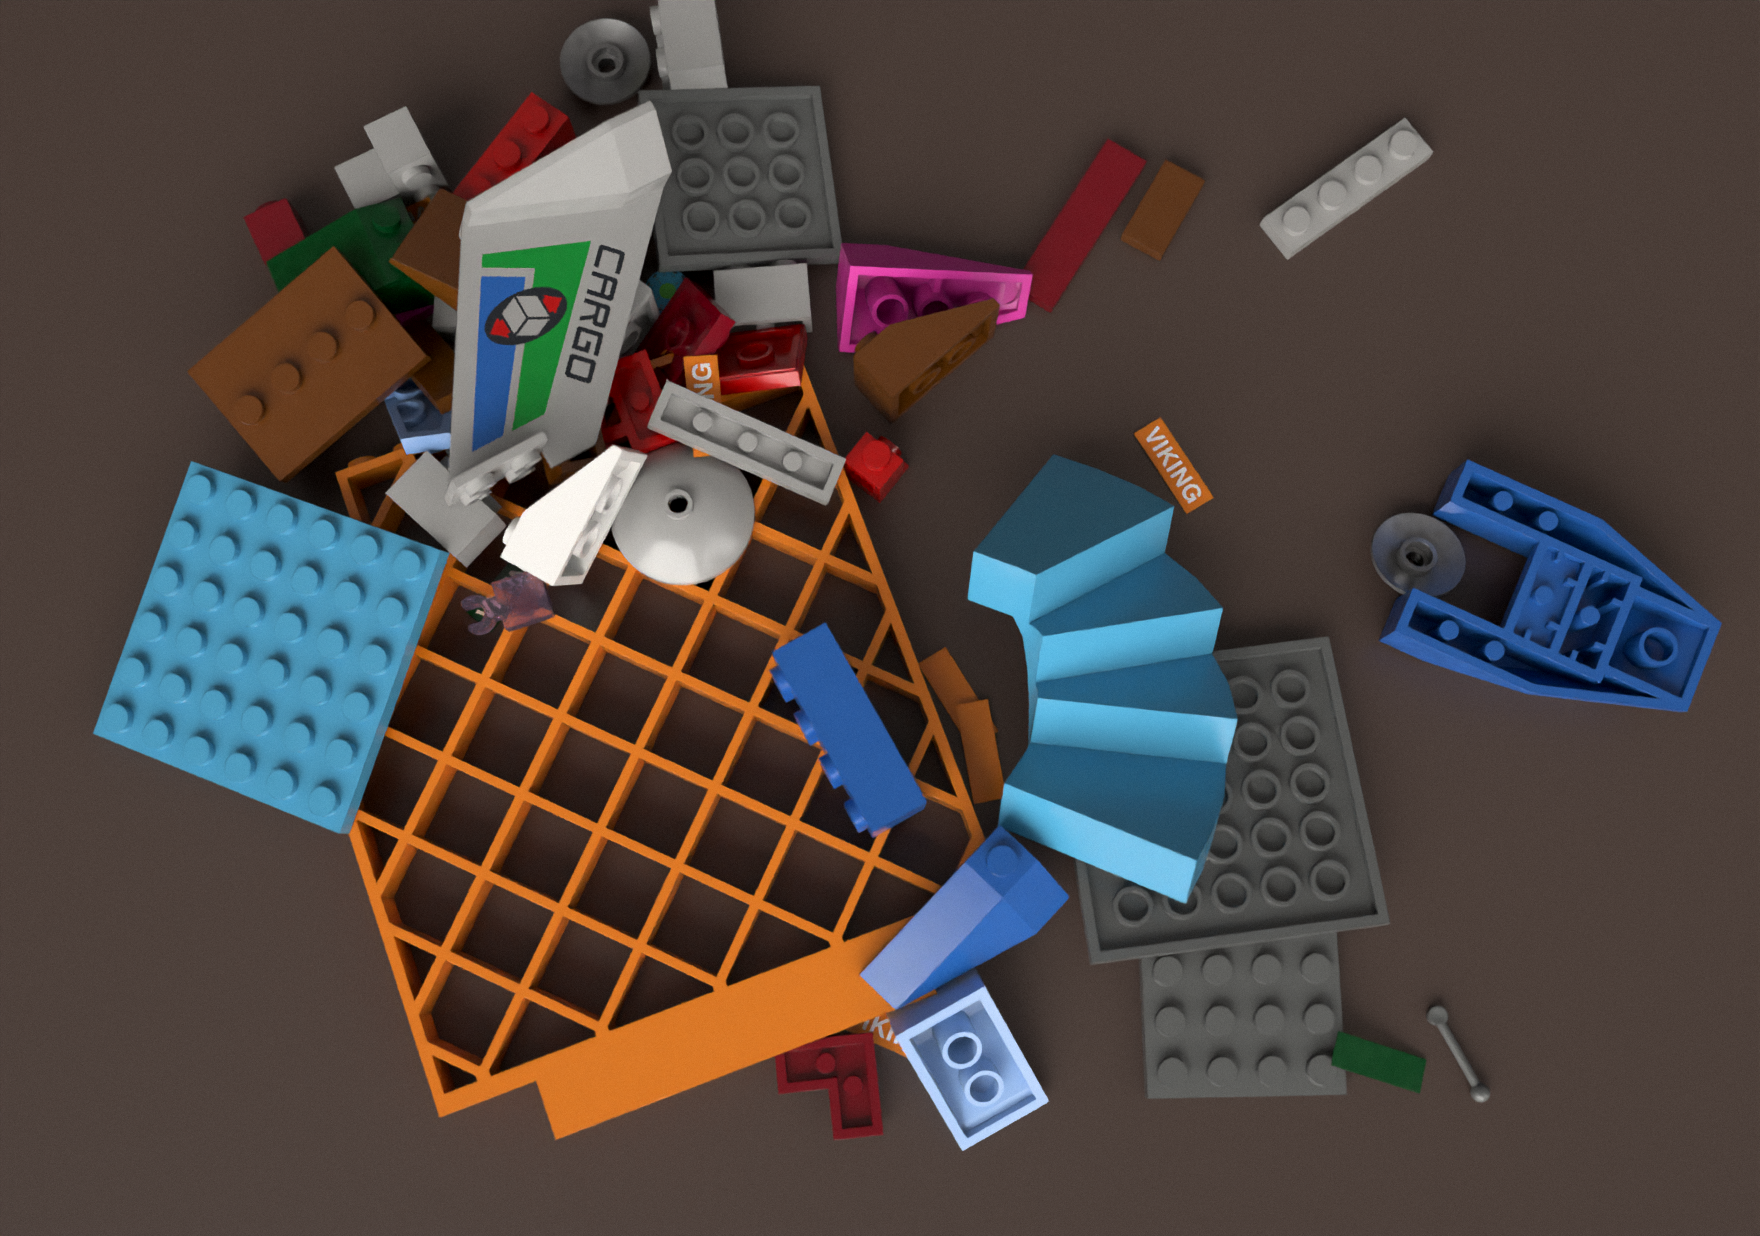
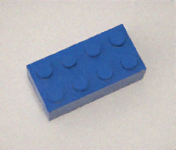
M824 623L773 651L772 655L776 666L769 669L772 678L785 702L787 703L795 699L801 709L794 713V716L809 745L811 746L819 742L825 752V755L818 759L834 789L843 785L849 795L850 800L843 804L858 833L868 829L871 837L874 838L922 811L927 803L924 795L827 624Z

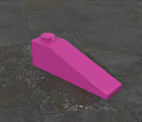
M841 243L836 281L839 352L856 353L854 350L856 345L872 331H876L879 334L890 324L992 298L1000 304L996 325L1025 318L1033 274L1028 270L888 245Z

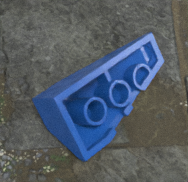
M999 825L860 973V976L895 1010H898L1035 935L1070 896L1041 863Z

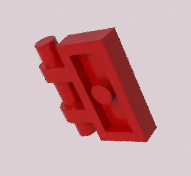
M646 349L618 359L607 404L615 403L621 423L608 427L605 416H603L601 431L606 450L613 445L618 446L629 441L632 449L647 454L678 442L647 428L662 391Z

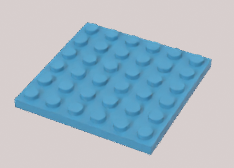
M191 461L93 734L336 833H350L450 553Z

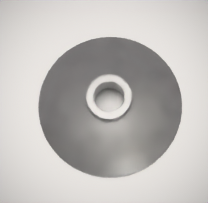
M603 18L582 24L568 36L560 54L561 73L569 89L579 98L599 105L620 103L634 96L645 84L651 68L650 51L644 37L633 26L617 19ZM606 65H613L616 67L613 71L608 73L600 72L601 69Z
M1420 513L1394 515L1378 527L1371 541L1370 554L1375 570L1387 585L1403 595L1410 589L1415 588L1438 598L1453 590L1463 577L1466 559L1461 542L1448 526L1431 516ZM1408 559L1413 560L1417 566L1410 563Z

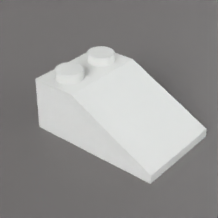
M615 445L610 447L525 510L521 517H516L512 520L503 537V543L506 544L501 558L552 586L582 584L648 455L630 448Z

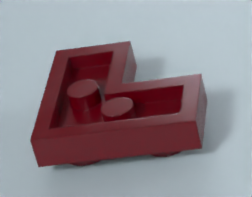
M873 1031L826 1036L775 1056L778 1095L828 1089L833 1141L884 1135Z

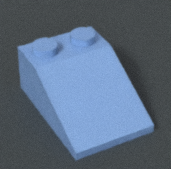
M976 968L936 988L937 994L886 1013L896 1039L962 1151L1049 1102Z

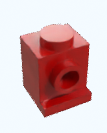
M866 432L845 457L846 461L843 468L850 481L881 503L907 471L909 465L900 458L902 452L893 442L883 436L875 439Z

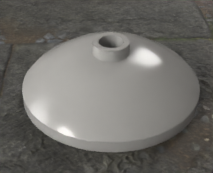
M674 443L647 453L648 456L611 526L613 537L621 553L640 573L665 584L693 585L706 582L721 575L743 554L754 529V500L743 473L738 467L713 456L693 457V448L683 443ZM676 499H684L688 502L687 508L681 513H675L670 510L672 502Z

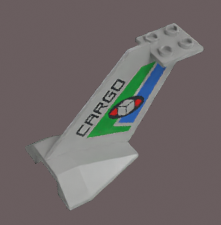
M651 100L605 121L466 202L458 234L461 240L448 488L444 497L449 507L459 501H462L464 506L467 507L482 500L492 492L490 487L505 477L509 483L525 477L535 470L534 464L542 459L540 457L541 452L552 469L596 445L663 187L672 173L657 112Z

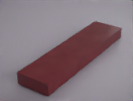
M1107 139L1023 269L1031 271L1033 274L1029 301L1052 313L1144 170L1147 161Z

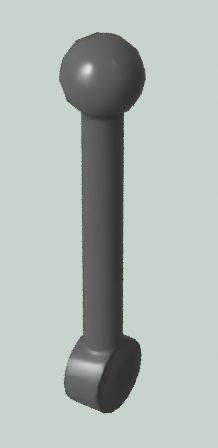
M1431 1006L1426 1012L1427 1021L1439 1028L1471 1085V1097L1477 1102H1486L1490 1098V1088L1479 1081L1446 1023L1448 1020L1447 1011L1441 1006Z

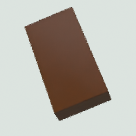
M1165 159L1122 233L1120 240L1161 261L1206 180Z

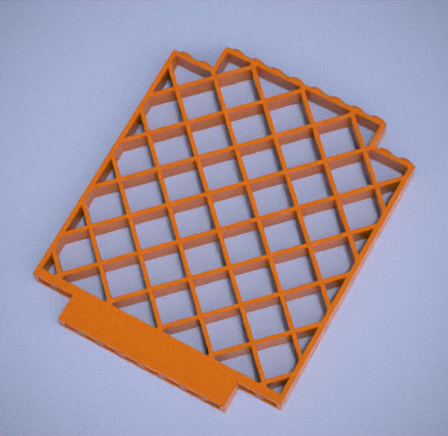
M670 353L650 360L653 370L656 366L663 369L669 365L674 354ZM805 366L803 368L801 386L721 396L723 405L736 411H741L799 390L802 399L786 433L801 439L810 420L820 447L838 455ZM616 406L607 422L608 427L621 423ZM399 443L393 447V452L377 458L374 456L356 458L348 463V468L335 472L349 516L395 533L406 512L386 495L373 522H371L361 489L395 477L393 485L425 452L406 455L402 443ZM447 449L437 453H430L438 461H441L445 456L448 457L446 454ZM844 468L835 485L842 502V507L821 550L760 523L778 487L777 484L763 479L753 498L755 522L751 539L740 558L728 570L715 577L709 591L694 584L671 585L653 580L635 569L620 551L602 543L596 558L625 570V573L596 633L540 608L539 605L550 584L531 574L520 598L466 574L467 568L451 553L449 554L392 716L421 659L475 683L476 686L443 751L396 729L387 727L385 736L438 760L405 828L367 811L363 800H361L349 833L439 1117L536 1081L555 1139L557 1140L895 1010L860 976V973L914 916L845 942L843 935L874 867L933 895L942 886L879 857L892 828L877 835L870 852H867L802 822L825 773L818 759L825 755L819 742L811 745L820 749L821 752L791 816L726 787L757 721L809 744L799 725L763 709L775 684L769 669L776 666L773 655H771L750 702L688 675L717 612L778 639L775 651L804 635L799 630L826 573H830L877 594L884 616L863 661L843 652L863 689L867 680L919 704L927 726L908 769L925 798L960 813L969 840L955 872L985 841L984 834ZM505 477L490 487L492 492L489 495L502 506L497 513L513 520L516 517H521L522 513L527 509L503 499L510 485ZM676 499L672 502L670 510L676 512L678 506L686 509L688 502L684 499ZM849 524L868 571L835 557ZM752 539L813 566L786 626L724 598ZM643 579L702 605L673 667L613 641ZM459 585L513 609L482 674L427 650ZM532 619L589 644L558 709L501 684ZM890 631L909 681L874 666ZM607 653L666 679L635 745L575 718ZM681 687L743 714L713 780L651 752ZM495 693L553 719L520 787L462 761ZM570 728L630 755L597 823L538 796ZM931 740L953 795L915 778ZM645 762L707 790L676 859L613 830ZM457 770L515 796L482 864L424 837ZM721 797L786 826L755 895L689 866ZM532 805L538 806L593 832L560 900L500 873ZM371 826L399 839L385 868ZM797 832L864 862L834 932L766 901ZM608 839L671 868L639 937L576 908ZM418 848L476 875L444 942L403 924L394 899ZM684 875L749 904L748 910L718 974L652 944ZM494 884L554 912L522 979L461 951ZM761 910L830 943V948L731 985L729 979ZM570 920L633 949L602 1016L596 1015L538 987ZM409 943L437 956L423 985ZM646 956L654 958L713 987L714 992L616 1028L615 1022ZM454 965L515 993L484 1059L439 1039L431 1012ZM934 989L931 992L921 996L920 998L910 1002L909 1004L937 994V992ZM531 1001L595 1031L596 1036L506 1071L501 1072L500 1070L502 1060ZM448 1063L475 1075L477 1082L456 1089Z

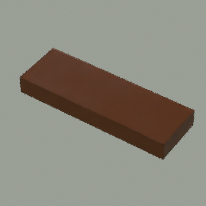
M422 318L405 328L432 359L410 378L442 415L452 410L455 352L432 326Z

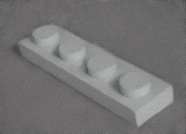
M1404 118L1265 216L1259 226L1288 260L1427 161L1432 155L1433 150L1408 120Z
M668 380L664 385L647 425L648 429L825 506L830 500L846 461V458Z

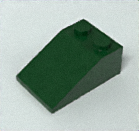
M401 197L356 208L266 261L269 273L279 293L323 254L335 246L356 268L394 315L434 304V294L389 262L414 225Z

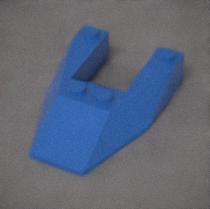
M1468 459L1448 475L1432 516L1527 558L1501 624L1497 626L1412 588L1404 595L1402 594L1396 598L1378 641L1422 661L1529 695L1675 712L1688 711L1722 623L1603 519Z

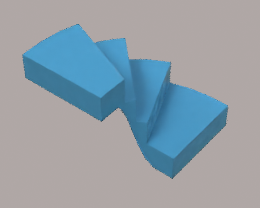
M1053 454L973 552L967 600L1013 616L1023 637L1027 663L1029 695L1028 748L1004 783L998 826L1001 825L1008 831L1186 904L1203 871L1215 834L1225 794L1226 763L1238 720L1230 685L1212 654L1223 607L1195 576L1165 553L1174 510L1172 504L1116 476Z

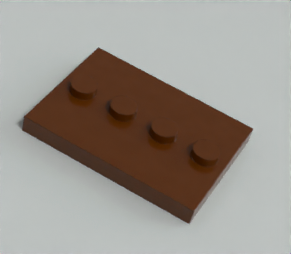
M333 246L187 372L280 482L287 483L432 358L344 254Z

